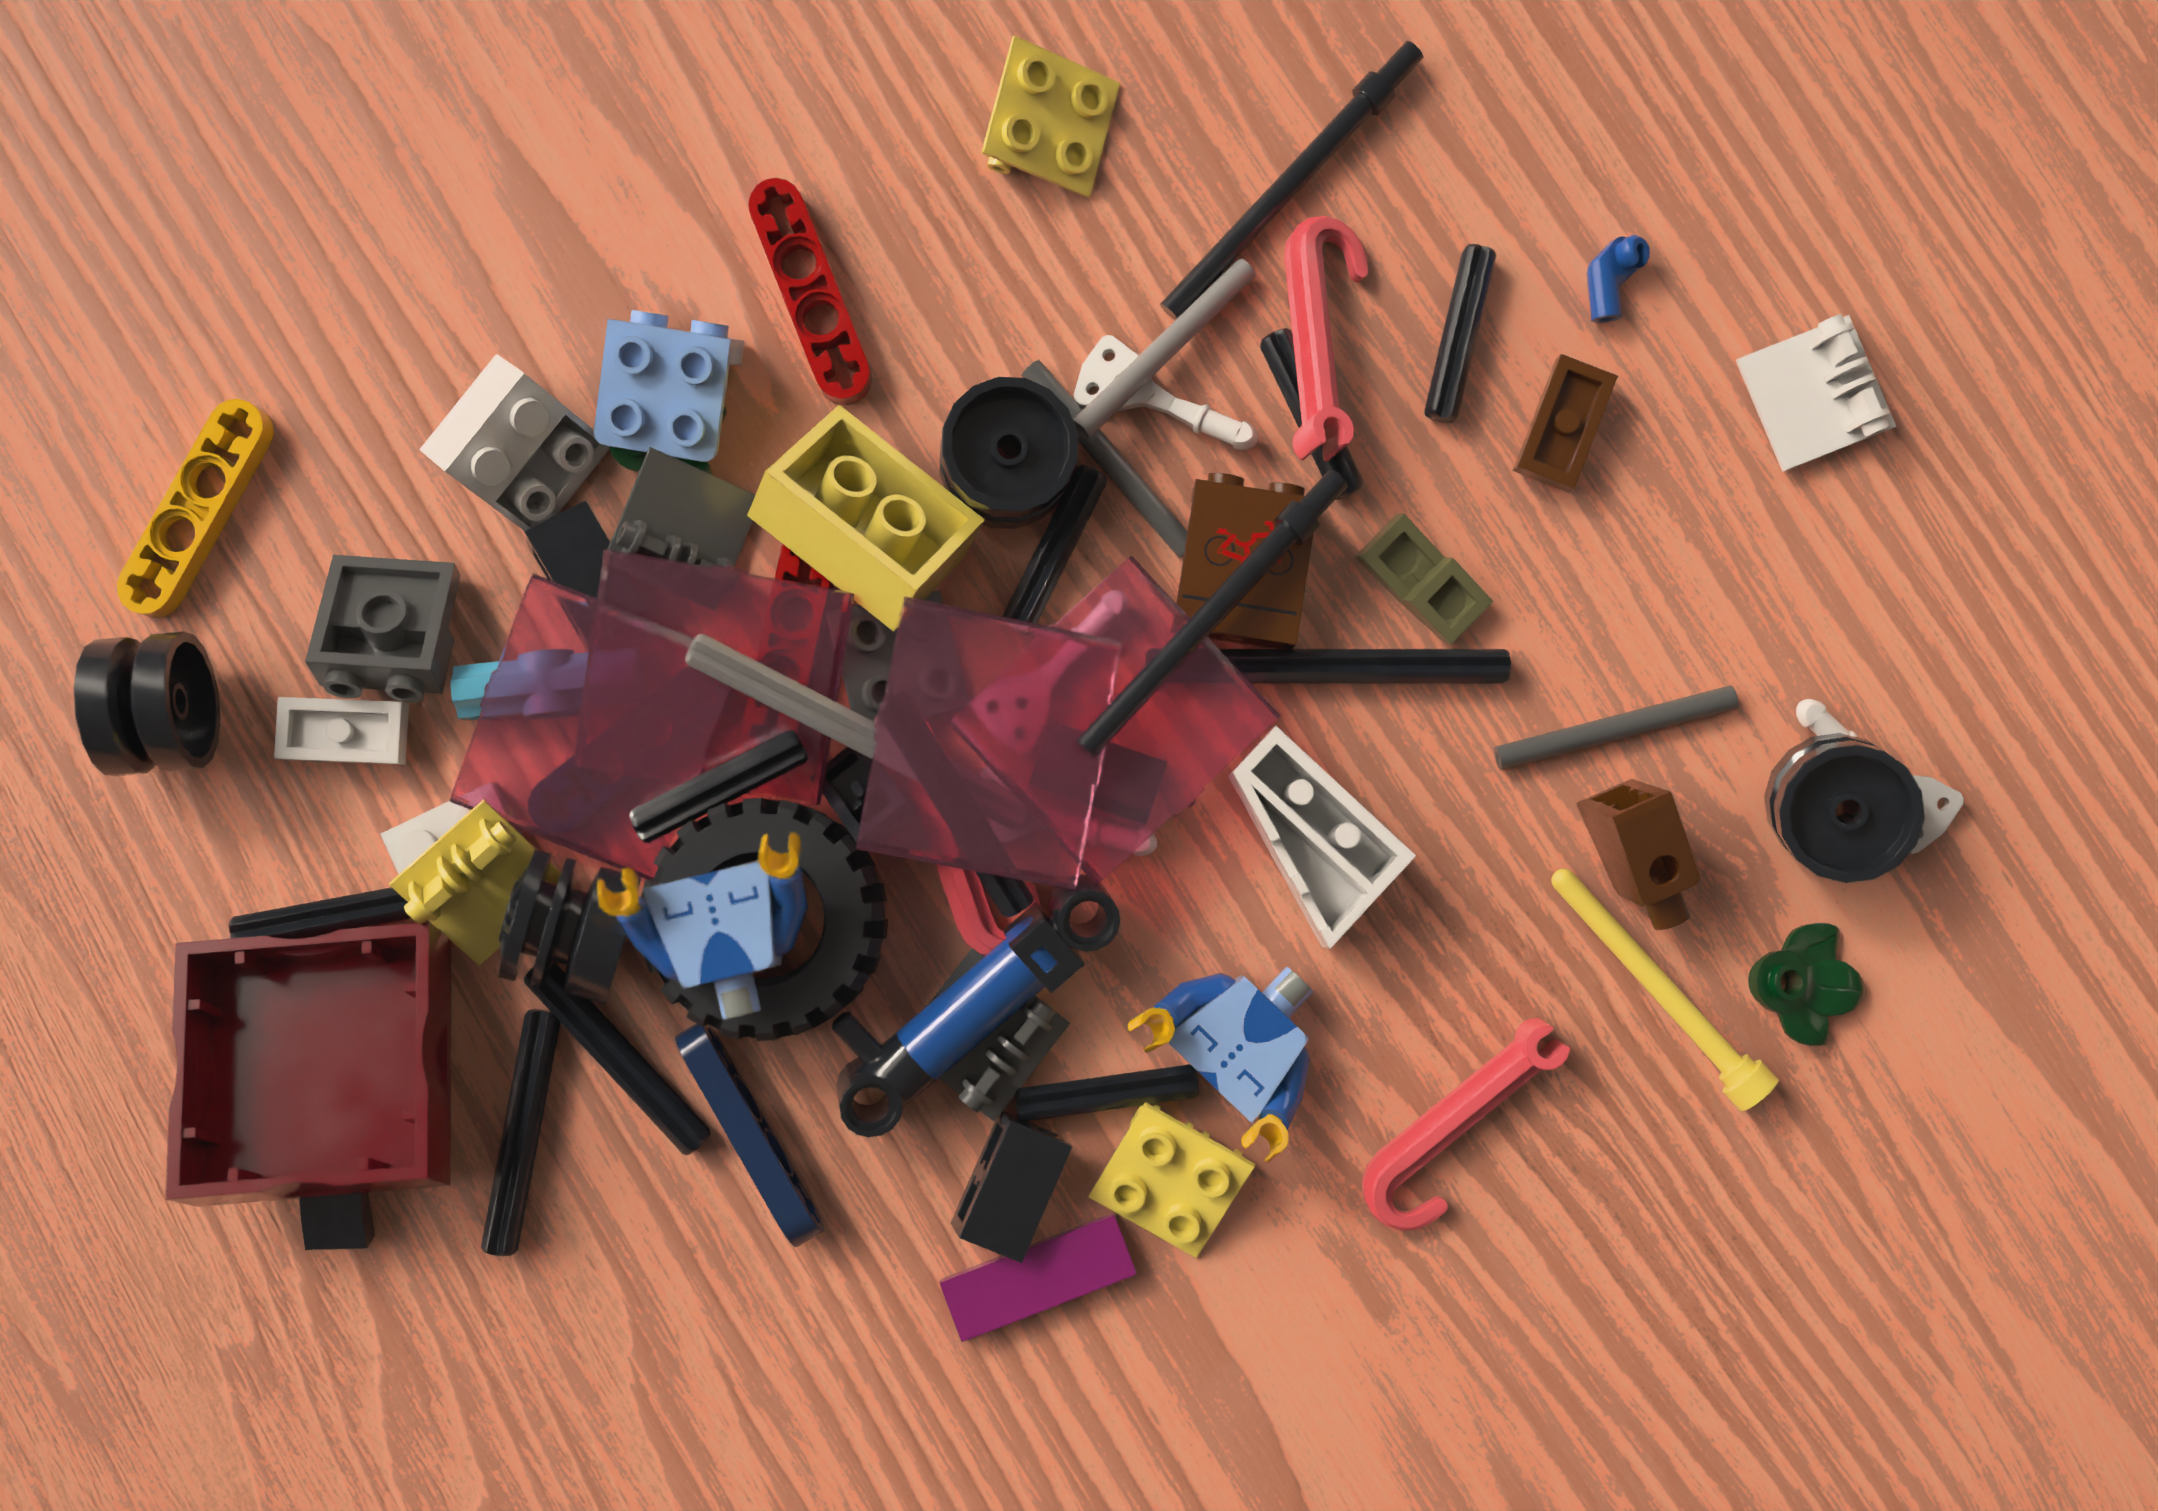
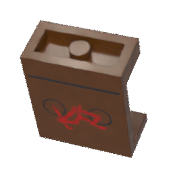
M1210 473L1207 480H1195L1192 490V505L1177 602L1174 608L1170 633L1176 634L1276 527L1274 519L1291 501L1300 502L1305 494L1304 487L1281 482L1269 483L1268 490L1245 487L1244 478L1225 473ZM1313 534L1302 545L1294 544L1212 631L1207 639L1271 649H1293L1297 645Z

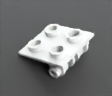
M1842 314L1833 316L1819 323L1815 329L1736 360L1782 472L1896 427L1849 315L1845 317Z

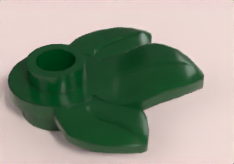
M1811 923L1793 929L1787 936L1781 951H1772L1761 957L1752 966L1748 977L1752 996L1765 1009L1777 1013L1784 1033L1795 1042L1808 1046L1826 1045L1829 1036L1828 1016L1843 1015L1853 1011L1862 1002L1866 993L1865 984L1860 974L1848 963L1836 960L1839 928L1829 923ZM1783 974H1785L1786 978L1784 991L1781 987V977Z

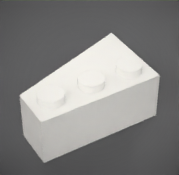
M1277 726L1270 730L1228 775L1321 947L1331 949L1416 856Z

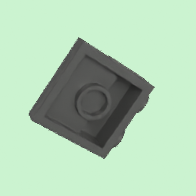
M333 555L305 660L318 684L323 686L328 693L346 699L360 697L363 689L385 690L386 694L391 698L406 703L422 701L425 693L443 694L455 641L449 630V625L461 577L456 564L450 562Z

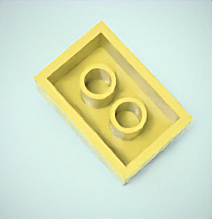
M840 405L832 410L765 471L747 514L748 517L893 632L963 560L985 521L984 518Z

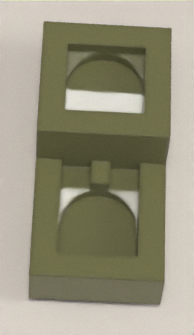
M1396 514L1355 555L1356 559L1405 608L1446 644L1451 645L1493 602L1454 558L1444 557L1405 514Z

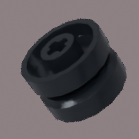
M996 377L972 386L953 404L942 428L939 475L944 487L984 518L983 525L990 528L1018 529L1043 519L1059 504L1078 460V431L1068 407L1049 388L1027 378ZM1001 448L1006 455L1013 454L1014 452H1017L1019 455L1013 459H1006L999 454L997 449Z
M184 631L151 634L141 643L139 640L129 637L97 639L84 647L76 665L74 681L75 717L82 744L92 764L101 773L108 776L147 774L156 765L161 770L168 771L204 768L213 759L219 742L221 721L219 691L214 669L205 647L194 634Z
M1842 733L1813 736L1789 749L1771 771L1764 795L1767 822L1780 844L1798 862L1817 876L1843 883L1874 880L1898 867L1917 845L1925 820L1922 791L1909 769L1870 741ZM1847 800L1843 803L1844 813L1836 816L1837 806L1842 801Z

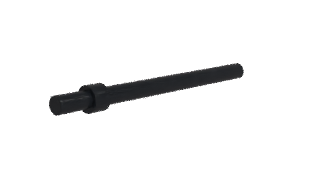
M1406 41L1377 73L1370 71L1353 88L1352 94L1354 97L1160 303L1162 309L1171 318L1176 320L1188 309L1371 114L1378 116L1395 98L1394 89L1423 59V53L1414 43Z
M1329 470L1300 502L1291 501L1274 519L1276 527L1077 738L1076 744L1087 755L1095 758L1294 544L1302 545L1319 527L1317 519L1348 487L1341 475L1333 470Z

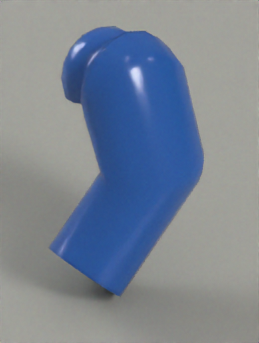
M1622 236L1612 240L1589 263L1587 283L1592 322L1606 323L1622 318L1619 287L1638 268L1646 265L1650 257L1649 245L1641 236Z

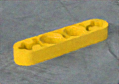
M229 399L218 404L211 412L119 575L117 595L121 603L130 611L152 618L165 617L173 613L183 601L271 445L274 436L273 423L269 416L259 407L242 399ZM235 419L241 422L246 421V424L253 428L248 439L241 436L236 437V434L229 430L231 423ZM218 446L239 457L236 464L234 465L231 461L213 454L216 447ZM210 466H219L225 474L224 488L213 498H203L197 490L196 482L198 476L204 469ZM180 519H188L195 528L194 541L189 548L180 552H174L167 543L166 535L168 529L174 522ZM157 553L160 557L179 563L174 571L164 567L163 564L154 562L153 558ZM144 578L155 580V585L162 589L157 599L146 597V593L139 588Z

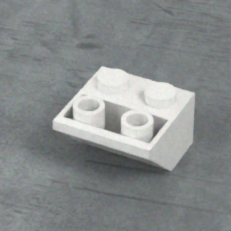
M496 354L420 448V451L446 473L526 531L557 515L610 448L597 442L594 437V429L524 372Z

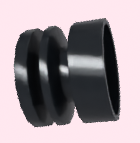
M535 849L530 864L515 882L499 936L501 965L498 977L515 981L526 954L537 957L530 985L541 987L553 963L558 962L566 964L565 994L606 1004L626 932L616 916L605 913L599 906L598 880L600 878L603 879L609 891L621 893L627 890L622 880V872L601 867L596 873L588 892L575 889L577 861L566 858L558 884L546 882L552 854ZM637 876V877H638V885H640V881H641V878H642V877Z

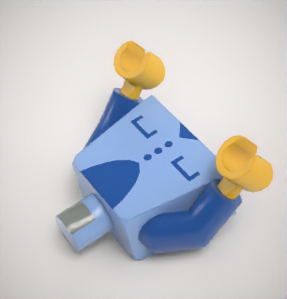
M796 833L790 834L788 853L781 854L773 851L768 843L769 836L764 835L757 862L643 889L645 899L639 897L637 874L633 869L624 868L622 869V880L627 889L624 892L613 893L606 888L603 879L600 878L598 880L599 906L605 913L617 917L633 945L666 978L679 980L683 988L714 981L723 1019L760 1011V1003L752 972L781 965L782 955L794 947L807 910L801 868L798 866L802 841Z
M1286 966L1263 992L1242 975L1234 979L1229 975L1218 973L1182 982L1153 1008L1146 1010L1129 1021V1031L1134 1030L1143 1023L1151 1028L1153 1041L1143 1049L1145 1052L1149 1053L1169 1043L1251 1123L1259 1116V1120L1242 1136L1241 1143L1244 1148L1247 1149L1258 1135L1263 1136L1270 1144V1152L1264 1160L1268 1163L1287 1147L1289 1141L1287 1129L1302 1102L1310 1063V1056L1304 1047L1309 1038L1289 1018L1314 992L1289 967Z

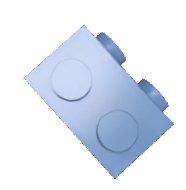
M631 310L630 321L608 319L594 425V437L597 442L606 446L647 452L649 447H652L672 457L702 462L714 459L719 448L729 366L742 364L745 341L727 338L729 328L727 325L692 320L691 331L689 332L667 328L669 317L667 315Z

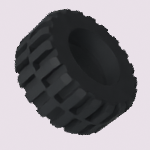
M765 798L743 799L741 803L732 805L724 803L707 810L708 815L699 821L690 820L676 832L679 838L671 847H663L653 862L658 866L653 880H645L643 889L741 866L758 860L761 841L764 835L769 836L768 843L773 851L781 854L788 853L790 834L796 833L802 841L798 866L801 868V872L811 880L820 895L824 910V927L821 939L814 953L799 968L780 977H754L761 1008L760 1011L723 1019L714 981L683 988L679 980L666 978L644 956L650 973L658 972L665 984L660 989L671 1004L680 1003L689 1011L686 1016L688 1019L701 1027L707 1025L720 1030V1035L734 1039L750 1037L757 1038V1041H769L790 1035L796 1036L838 1015L843 1008L852 1003L865 989L863 986L870 975L875 973L882 957L879 954L883 939L887 938L888 919H885L884 902L887 901L884 884L879 882L874 867H876V864L868 851L862 849L857 844L846 827L827 817L826 814L785 800H769ZM642 890L641 897L645 899L644 892Z

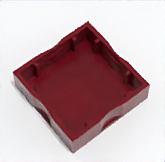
M425 922L422 925L413 923L340 929L325 935L304 939L254 936L176 943L172 1034L177 1053V1074L173 1097L169 1106L166 1200L200 1207L451 1186V940L441 930L431 923Z

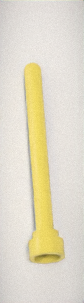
M1559 869L1553 874L1551 882L1554 889L1722 1072L1719 1076V1079L1725 1085L1722 1092L1739 1111H1746L1763 1100L1775 1088L1779 1079L1762 1060L1753 1061L1748 1054L1740 1056L1571 870Z

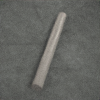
M1238 259L1073 419L1078 433L1085 439H1089L1256 276L1251 265L1243 259Z

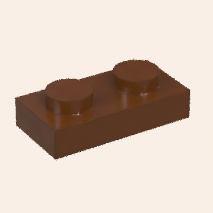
M1560 354L1554 362L1513 471L1568 493L1574 490L1618 375Z

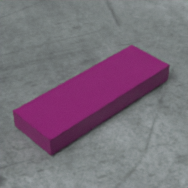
M1113 1212L1030 1244L1022 1263L1005 1256H999L942 1278L939 1284L960 1340L964 1342L1137 1275V1272Z

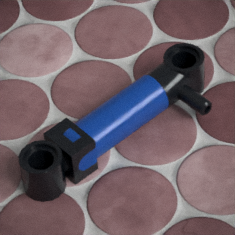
M1084 874L1072 875L1060 881L1052 890L1049 899L1050 917L1035 902L1003 930L1006 938L882 1045L851 1012L840 1014L833 1021L832 1030L858 1056V1058L847 1063L842 1069L836 1084L841 1119L846 1127L856 1135L869 1138L882 1136L892 1130L899 1122L903 1108L1046 987L1052 993L1085 964L1077 950L1089 952L1099 950L1108 945L1117 935L1120 925V914L1104 885L1096 878ZM1087 901L1098 903L1097 913L1091 920L1080 924L1069 921L1071 911L1078 904ZM874 1087L885 1092L881 1100L874 1104L864 1105L854 1100L856 1094L865 1088Z

